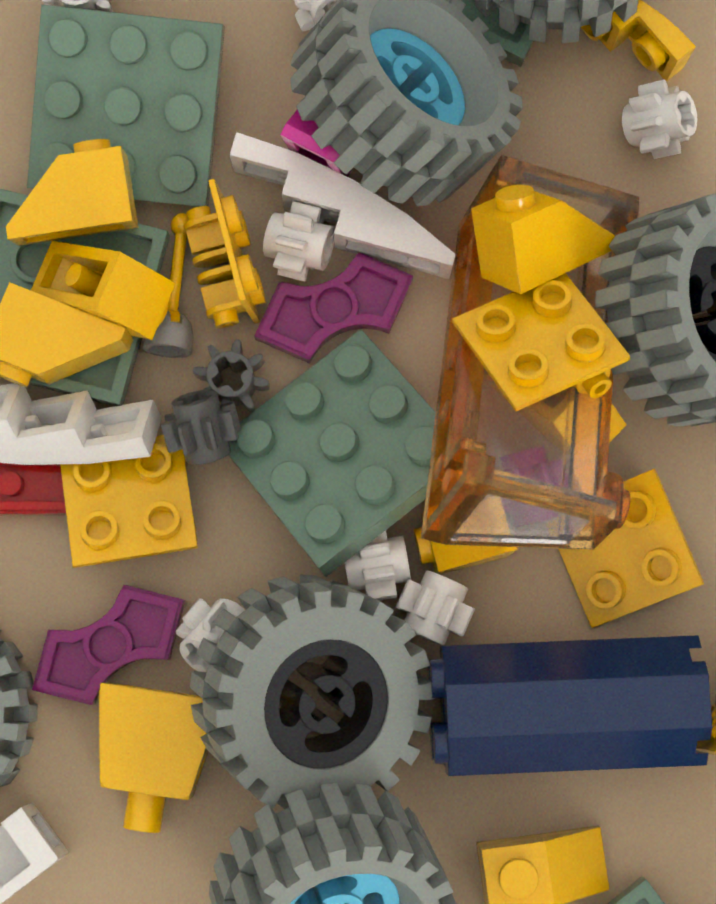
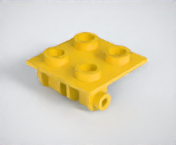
M215 179L208 180L216 213L211 214L209 206L192 208L186 212L188 221L183 225L193 256L197 255L192 259L194 267H209L228 261L230 263L229 265L207 270L197 276L198 284L208 285L201 287L206 316L208 319H214L217 329L238 324L239 318L237 314L247 312L254 324L260 323L256 305L266 303V298L257 268L253 267L250 255H243L241 248L251 245L243 212L238 209L234 195L224 197Z
M566 273L523 294L511 292L452 318V323L515 412L572 386L579 393L588 394L591 398L601 397L611 388L612 382L609 379L611 369L630 360L629 353Z
M164 435L156 436L150 457L92 464H60L73 568L198 548L184 452L181 449L169 453Z
M655 468L544 515L591 628L704 584Z

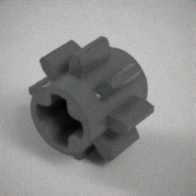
M238 339L232 344L231 351L220 353L216 347L209 345L208 351L212 360L209 362L208 367L200 366L193 368L195 377L207 381L209 384L203 390L216 391L221 402L220 405L235 402V406L243 404L252 413L255 411V406L251 397L255 390L267 391L270 389L269 381L254 375V372L265 363L263 355L256 354L247 359L243 355L242 344ZM230 367L234 373H240L245 370L240 376L243 386L239 390L233 391L229 385H224L218 389L223 383L220 373L224 369Z
M213 390L190 392L175 398L171 402L174 413L166 414L164 416L166 422L161 424L169 453L183 449L186 462L192 465L215 462L231 453L229 441L239 439L238 431L241 430L235 402L220 405L217 392Z

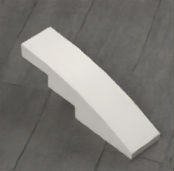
M236 132L230 151L233 171L283 185L282 200L284 210L290 211L293 201L321 207L320 215L325 216L324 221L336 224L334 231L335 248L356 254L360 252L377 260L446 279L450 278L456 254L407 213L362 187L355 180L297 152Z
M15 383L0 385V463L20 465L92 464L150 457L162 418L154 400L96 409L88 390L32 401L24 386Z

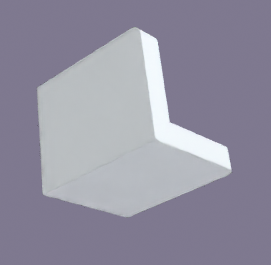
M33 802L19 808L1 822L0 904L11 898L69 853Z

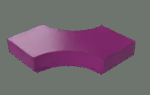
M358 252L340 275L327 282L312 286H299L279 282L254 335L255 340L310 364L315 354L325 343L344 332L357 329H372L389 334L414 276Z
M123 585L113 607L95 623L73 631L48 630L32 690L95 705L99 695L100 684L106 683L113 674L124 666L143 659L170 660L177 635L176 630L179 627L186 600Z

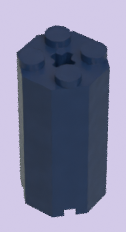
M699 635L440 646V659H430V666H427V678L431 680L432 698H440L441 722L430 723L432 761L434 760L435 764H445V773L448 776L707 765L709 753L696 750L697 741L711 740L712 716L709 673L706 662L692 661L689 649L702 648Z

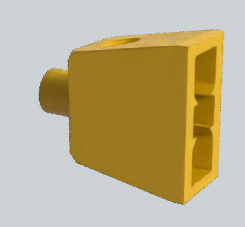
M111 682L100 684V786L108 789L128 791L123 828L140 832L160 833L166 797L189 800L194 796L209 752L200 738L207 733L194 722L191 705L203 703L200 696Z

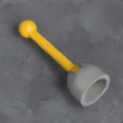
M186 213L175 215L170 224L171 230L175 234L170 280L175 282L176 285L168 301V311L163 322L158 326L153 340L144 339L143 343L144 351L169 358H184L192 353V324L184 314L178 311L187 234L183 226L188 221Z

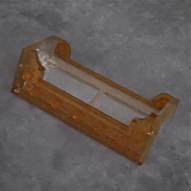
M501 155L458 225L456 255L452 273L421 539L445 545L594 550L614 529L621 528L630 508V493L624 489L622 476L614 472L608 473L613 389L612 370L609 376L612 382L611 388L601 397L591 398L588 394L579 393L572 386L515 412L452 323V318L514 292L481 278L471 208L495 198V193L498 190L511 185H529L536 192L562 200L614 235L627 232L628 230L625 225L638 218L639 196ZM613 251L566 273L604 323H608L607 310L595 308L596 291L608 288L609 281L598 275L603 259L616 256Z

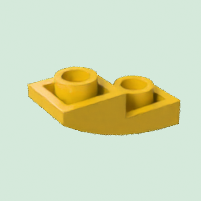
M638 0L637 12L625 22L622 21L616 12H613L609 32L594 37L590 24L580 27L590 39L594 41L600 39L610 52L629 38L632 42V50L638 61L650 71L656 70L666 82L685 67L696 47L678 27L642 0Z

